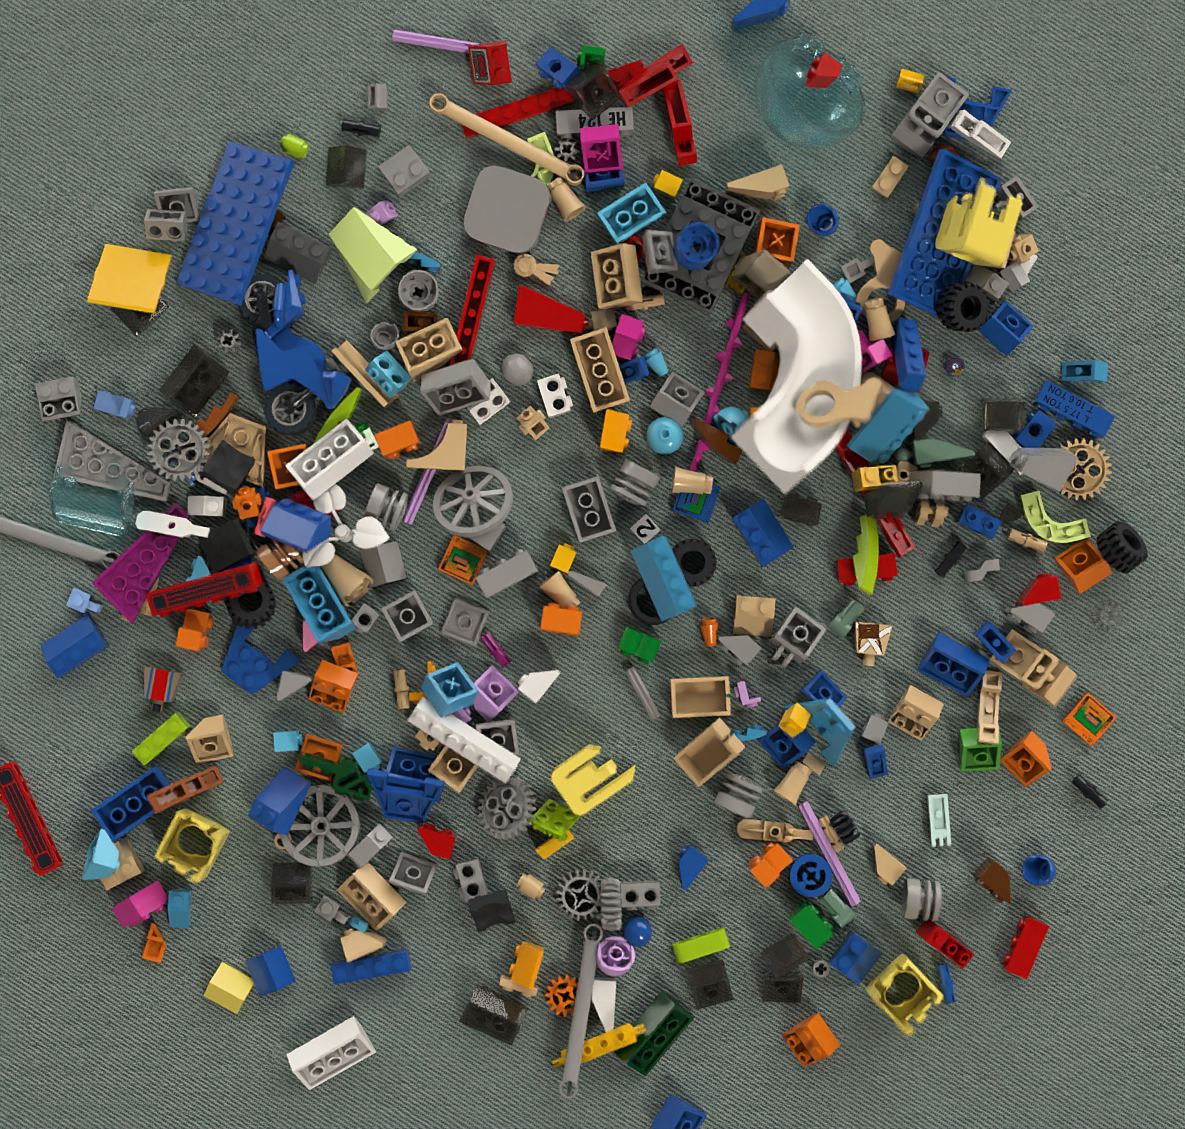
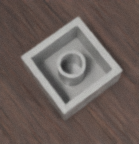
M417 590L381 608L399 642H403L435 624Z

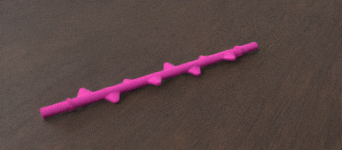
M745 292L742 293L735 318L726 321V324L731 329L725 352L717 353L715 356L721 362L715 386L705 390L711 400L703 422L711 425L713 417L720 411L717 403L723 383L730 382L733 379L727 372L733 349L743 345L737 336L743 316L746 314L745 309L750 294ZM700 438L695 453L692 455L693 460L689 471L697 472L703 451L710 450Z

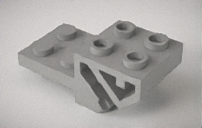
M938 72L896 127L890 138L919 160L922 159L936 138L942 134L969 94Z

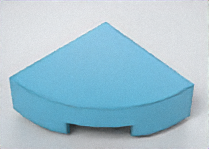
M351 917L349 921L352 927L364 933L369 925L367 922L356 917Z

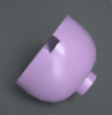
M612 936L599 944L596 960L602 972L610 976H621L628 972L634 963L635 951L632 945L630 947L626 943L627 940Z

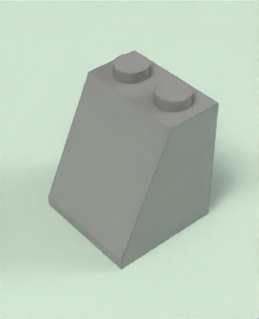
M1018 448L1011 455L1009 465L1019 472L1060 492L1079 457L1063 448Z

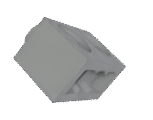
M147 209L144 219L146 239L185 241L187 233L186 211Z
M479 857L456 864V868L453 870L456 880H460L461 887H458L461 899L465 898V902H468V899L489 894ZM470 866L473 869V874L466 876L463 873V868ZM476 885L478 893L470 894L468 886Z
M659 880L621 882L622 907H626V910H637V907L645 906V909H656V906H660ZM649 890L654 891L656 894L652 900L645 898V893ZM629 891L635 892V900H627L625 898L626 893Z

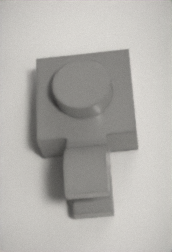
M872 256L862 262L856 258L840 268L849 284L866 276L865 269L875 265V261Z
M326 894L314 911L330 922L335 918L340 923L345 924L349 919L347 914L339 910L341 904Z

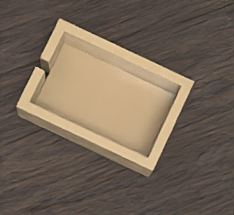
M729 676L670 679L672 718L731 715L730 697H725V694H730Z
M720 718L673 758L698 787L745 748L735 734L732 736L729 734L731 730Z

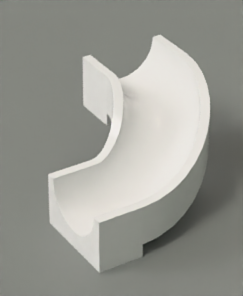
M808 259L772 293L766 294L743 318L769 348L775 342L777 343L781 358L777 379L767 401L731 438L784 494L808 474L835 447L850 422V419L821 428L806 425L801 420L796 409V402H798L800 395L807 388L816 385L815 381H830L844 391H848L860 386L861 346L853 315L836 288ZM817 395L808 401L806 412L813 416H824L833 409L835 401L830 396Z

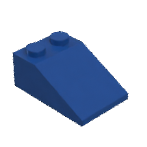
M753 0L733 18L731 29L735 31L774 20L777 16L781 18L789 10L790 0Z
M284 767L255 798L248 817L273 832L288 835L312 782Z

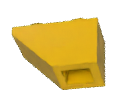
M896 465L859 468L852 472L854 492L874 490L899 484Z

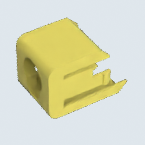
M981 178L971 209L969 208L973 194H965L961 200L963 201L962 205L956 203L958 199L956 195L947 203L935 241V247L975 265L1000 266L1005 260L1021 210L1022 200L1020 195L1017 194L1016 198L1009 196L1006 209L1001 210L999 219L996 221L993 219L994 212L991 211L989 213L996 191L994 188L985 185L984 179Z
M588 744L559 764L554 769L551 779L571 810L577 815H583L632 782L635 765L585 798L584 794L613 775L617 772L615 769L618 768L612 759L597 768L590 759L600 753L602 747ZM588 760H590L588 763H586L585 765H583L582 767H580L579 769H577L576 771H574L576 768H578L579 766H581L582 764H584L585 762H587Z
M183 808L177 811L154 857L160 862L171 858L169 863L176 866L175 871L183 875L190 870L196 871L197 873L192 875L189 880L198 883L208 876L230 830L192 810ZM188 826L200 828L205 836L209 837L213 842L211 853L208 855L191 854L183 850L179 842L180 833Z
M903 953L893 960L866 987L872 999L886 1011L907 1036L915 1032L907 1020L913 1016L918 1023H921L927 1017L924 1012L931 1006L928 1000L931 998L938 1005L943 998V995ZM904 972L914 975L918 982L915 995L898 1004L889 1003L886 999V991L891 986L893 978L899 973Z

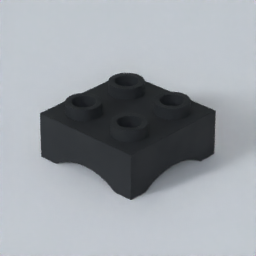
M222 439L209 461L203 467L201 475L234 495L254 466L255 459L236 450Z
M506 890L494 891L487 895H479L468 899L470 912L478 932L485 931L488 927L499 923H515L513 909Z

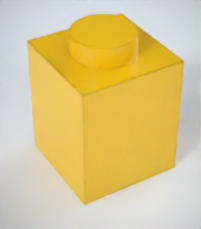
M662 170L660 175L656 173L652 184L655 185L653 191L674 200L683 179Z
M566 543L563 546L559 545L550 566L568 574L577 553L573 551L575 547Z
M795 703L785 711L778 726L793 738L805 729L811 714L799 703Z

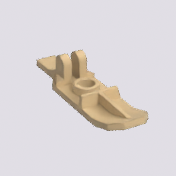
M742 819L737 823L736 833L740 838L787 843L794 839L813 840V834L810 830L796 829L789 823ZM777 828L778 834L772 835V829Z

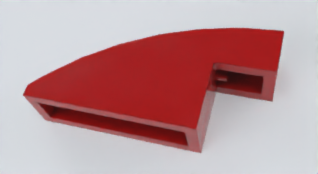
M680 44L649 64L619 89L628 107L678 80L677 72L693 64L684 44Z
M681 79L663 87V94L678 165L684 166L698 163L693 140L692 123Z

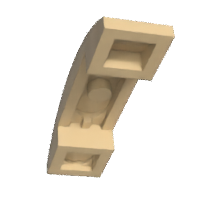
M986 670L985 675L981 679L977 723L978 742L998 744L999 696L1002 688V672Z

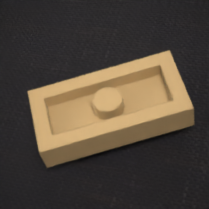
M893 156L871 189L887 199L909 166Z
M501 975L499 985L502 986L503 990L513 992L514 989L520 991V994L526 997L536 996L538 985L534 984L533 990H530L511 981V977Z

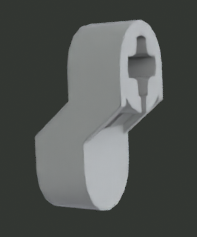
M999 559L982 561L977 570L964 571L965 582L981 581L987 571L1000 570Z

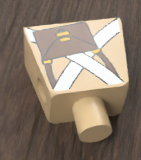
M854 622L855 653L864 654L863 665L874 666L875 655L884 656L892 626Z

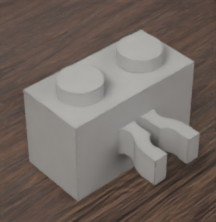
M1015 176L998 189L1004 201L994 206L996 209L1000 206L1004 207L1007 205L1009 196L1016 198L1017 194H1019L1022 206L1018 221L1039 207L1018 176Z

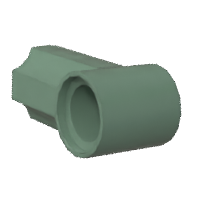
M851 599L844 609L830 621L827 627L840 638H844L853 627L852 624L865 609L854 599Z
M831 888L819 898L820 902L832 914L831 916L842 929L857 916L846 903L844 904Z

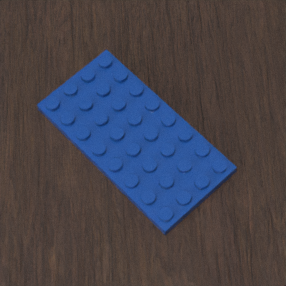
M228 142L176 281L177 285L239 306L242 305L295 162L293 160L235 142Z
M939 149L888 295L938 318L939 311H937V307H939V303L937 301L941 299V292H945L944 288L953 283H965L972 264L935 247V241L947 203L956 195L958 196L956 203L962 205V197L965 194H973L969 208L971 209L981 178L984 179L985 185L995 189L994 202L1002 178L945 149Z

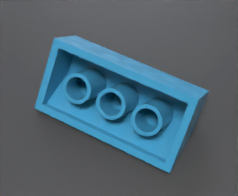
M892 389L873 412L870 421L861 427L847 446L870 463L884 464L890 459L892 453L901 446L902 441L913 431L916 424L924 418L929 408L917 393Z
M666 535L630 551L661 621L697 606Z
M303 566L282 579L318 643L339 639L356 629L321 566Z

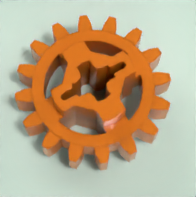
M568 974L563 979L561 975H558V981L552 979L553 985H547V989L550 992H546L545 996L550 998L546 1000V1004H552L550 1007L551 1011L557 1009L556 1015L563 1012L564 1017H566L567 1012H570L573 1016L574 1005L565 1008V1006L570 1003L575 1004L576 994H574L573 989L574 986L576 988L578 986V982L575 981V975L572 979H569ZM562 983H567L566 986H563V987H559V986H558V985H560V984H562ZM568 991L570 997L563 999V994L561 993L565 994ZM553 994L558 997V1004L554 1001Z

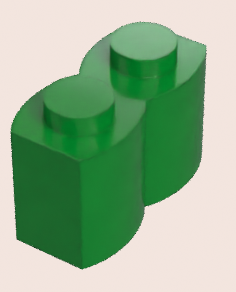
M626 627L617 648L621 649V654L628 657L631 654L638 656V661L648 664L649 661H654L661 641Z

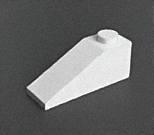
M594 977L592 1001L605 1031L608 1032L614 1028L616 978Z

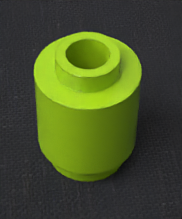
M291 134L283 136L280 142L282 152L298 159H304L310 147L309 144H306V141Z

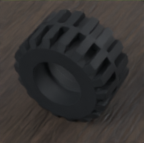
M953 283L944 288L945 292H941V299L937 301L939 303V307H937V311H939L938 318L942 319L941 323L943 326L952 331L973 332V330H978L979 326L984 325V320L988 318L987 312H990V308H988L990 302L989 299H986L988 295L986 292H983V288L971 283ZM964 299L966 303V310L964 315L962 316L961 303Z
M1114 522L1097 536L1096 543L1101 556L1118 572L1123 574L1129 573L1148 557V550L1143 539L1135 529L1125 522Z
M693 538L685 539L674 546L672 549L688 586L702 585L713 576L716 570L717 558L709 544L703 540ZM689 551L698 552L704 561L703 568L696 574L685 572L681 566L683 555Z
M263 581V585L257 587L258 591L249 594L243 591L240 592V596L230 599L229 596H226V607L229 616H231L234 623L237 622L238 626H245V629H250V627L258 629V625L263 627L266 625V621L269 622L271 620V615L275 613L276 603L272 589L268 587L265 581ZM248 595H256L262 599V604L256 611L247 612L240 608L241 600Z

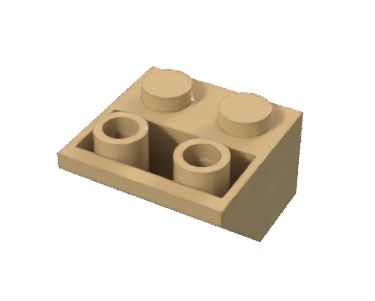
M910 685L902 695L888 722L922 741L938 720L944 703Z

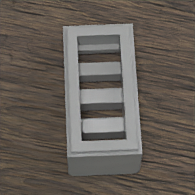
M573 571L568 573L571 579L596 597H599L607 586L603 582Z

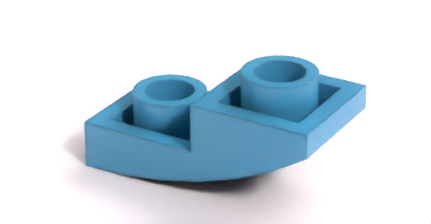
M414 253L406 261L407 265H418V262H421L422 270L428 273H437V270H441L440 263L422 254Z
M751 724V728L746 727L745 735H742V731L731 729L729 734L731 736L735 734L740 741H748L766 735L767 731L762 730L763 726Z

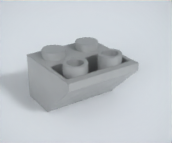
M72 376L35 384L42 422L81 415V393L77 378Z
M1040 603L1016 606L1004 610L1008 614L1007 618L1014 623L1023 624L1022 628L1030 634L1043 633L1055 616V613Z

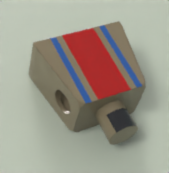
M150 666L144 667V698L153 699L151 711L163 712L164 702H174L184 675L183 672Z

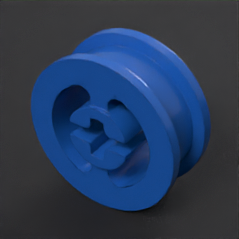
M811 853L803 854L797 857L791 864L789 880L799 894L805 897H817L825 893L830 887L832 870L828 862L821 856ZM810 861L816 862V865L805 868L811 873L815 871L813 875L818 881L820 879L819 871H824L823 882L814 889L805 888L806 884L814 885L816 883L811 878L807 880L808 875L803 870L801 872L802 880H797L799 867Z

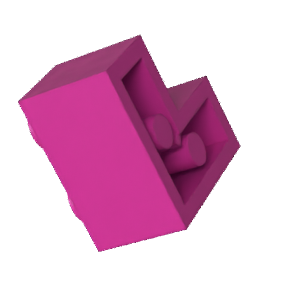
M621 315L612 342L616 358L625 361H631V358H636L639 350L636 344L638 340L642 341L646 329L643 327V321Z
M863 330L858 331L862 358L861 374L890 358L892 354L883 339L871 345Z
M156 881L111 909L123 928L129 924L133 927L149 918L151 911L157 913L164 909V903L168 902L169 898L160 882Z

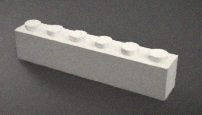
M425 697L421 698L407 720L504 783L508 781L520 761L519 757L455 716L449 714L441 717L430 700Z

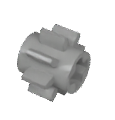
M568 138L563 143L559 140L560 148L556 147L554 151L559 153L557 158L563 159L565 162L569 159L574 161L573 154H578V150L574 149L576 142L570 143ZM563 148L566 150L570 149V153H563Z
M230 330L229 333L222 331L223 336L221 338L217 337L221 341L218 348L225 347V353L227 354L229 350L236 353L235 348L237 345L241 346L237 341L240 335L233 336V330ZM228 337H229L230 339H233V340L231 341L232 345H230V346H229L228 344H226Z

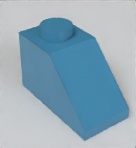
M1096 360L1062 362V381L1107 382V362Z
M173 888L169 891L168 917L170 927L190 928L192 890Z

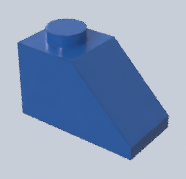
M985 621L973 633L1001 663H1004L1017 651L989 621Z
M692 845L684 846L678 854L680 856L678 861L681 883L685 891L709 861L705 855Z

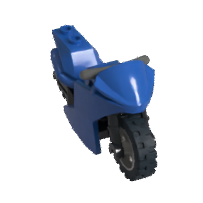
M289 270L288 283L285 284L269 273H256L251 278L242 305H238L242 315L250 322L255 323L251 328L252 340L255 342L257 350L255 352L259 358L264 389L270 390L268 398L264 402L265 419L275 431L286 436H296L299 433H304L308 427L310 428L313 425L312 422L316 419L317 406L315 399L317 397L324 401L327 409L335 408L345 395L352 380L342 373L341 368L337 366L333 359H326L324 351L319 345L305 338L302 339L291 332L290 327L303 316L305 311L303 304H306L305 296L299 290V286H301L299 274L296 275L293 270ZM264 286L263 290H257L256 288ZM269 286L274 289V292L267 295V288ZM253 291L256 292L257 298H250ZM256 301L257 304L252 309L250 302ZM291 396L290 400H284L283 398ZM280 401H282L284 408H277ZM277 412H284L285 414L279 419ZM288 415L291 418L292 423L284 422ZM299 415L302 416L298 421L295 422V418H297Z

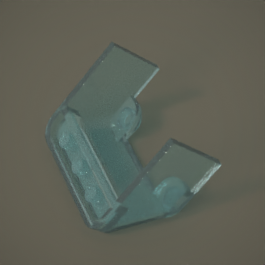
M57 466L48 490L53 518L64 524L117 536H126L130 528L135 502L134 484L129 482L128 488L117 491L115 496L81 489L74 478L63 477L62 467Z

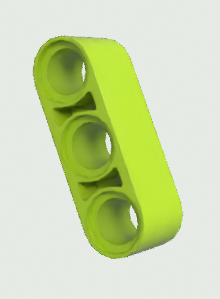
M724 927L672 944L678 964L730 947Z

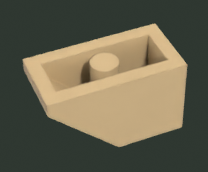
M874 842L872 847L875 872L879 875L877 879L885 885L890 883L893 886L907 867Z

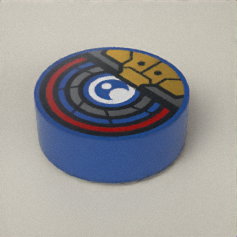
M958 357L949 359L945 364L946 373L952 377L961 375L965 370L963 360Z

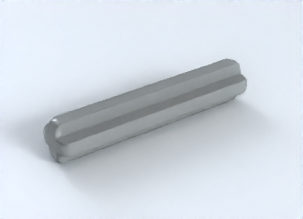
M632 667L626 670V674L650 719L655 720L660 717L636 669Z

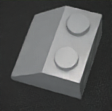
M410 145L378 166L400 198L431 177L430 172Z
M672 372L650 407L663 416L673 419L682 427L705 392Z

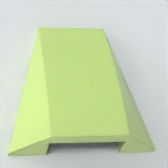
M355 207L329 233L366 303L380 290L378 285L399 263H406L418 250Z

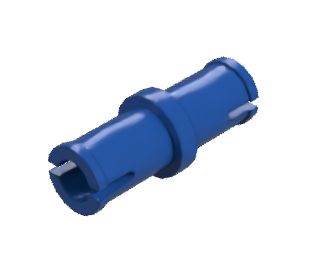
M948 963L936 965L940 978L939 987L942 988L945 1001L944 1004L957 1002L953 989L954 980H951Z

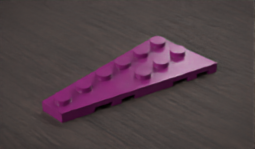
M177 503L165 513L166 515L190 520V517ZM172 523L169 528L173 529L175 523ZM146 531L92 582L132 625L147 599L145 594L152 590L180 537Z

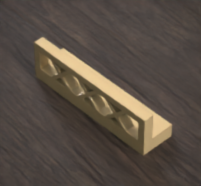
M347 340L338 349L335 347L331 351L385 409L399 397L396 394L389 398L365 371L369 363Z

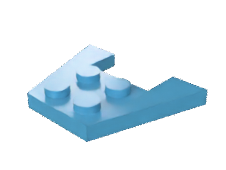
M830 698L800 702L799 704L811 714L809 718L810 723L830 744L821 753L834 766L847 745L855 726ZM793 703V704H787V705L783 708V710L786 711L788 708H790L791 706H793L795 703Z

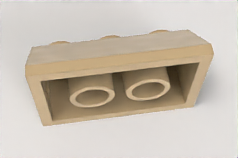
M368 862L361 869L358 868L337 889L376 931L407 903Z

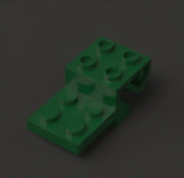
M301 751L299 763H302V767L313 770L314 767L319 768L321 773L332 776V773H335L331 783V787L335 791L334 793L346 796L347 793L352 795L353 799L362 802L365 799H370L373 790L372 785L363 771L360 773L358 762L355 759L340 755L339 761L335 762Z

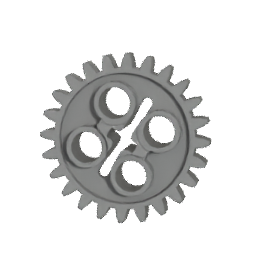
M174 419L172 425L169 421H166L167 427L159 425L161 431L154 430L153 432L156 437L149 438L153 441V444L147 445V447L152 448V451L148 452L147 455L153 456L149 462L156 463L153 469L157 470L160 468L159 475L162 476L166 473V479L168 480L172 475L173 481H177L178 477H180L181 481H185V476L192 479V473L199 476L198 469H203L204 466L202 464L208 462L205 456L211 455L206 452V449L211 448V446L205 444L209 438L202 437L205 433L204 430L198 432L199 425L192 428V421H189L187 425L185 424V419H182L180 424H178L177 419ZM186 432L189 434V440L182 443L180 436ZM165 440H170L171 447L168 450L162 448V443ZM191 443H195V446L183 449L181 455L173 453L166 458L163 457L164 454L176 451L177 446L184 448ZM194 450L197 456L194 460L190 461L187 458V454L189 451ZM172 458H177L179 461L178 466L175 468H171L169 465Z
M509 778L506 783L498 780V782L492 781L493 787L487 785L488 792H482L485 798L479 799L483 804L477 807V809L482 810L478 817L483 818L480 824L485 825L484 830L489 831V835L508 840V838L515 839V835L521 836V830L527 831L526 824L532 825L529 818H535L531 811L536 810L535 807H532L536 800L530 798L534 793L528 791L530 787L524 785V781H520L517 778Z

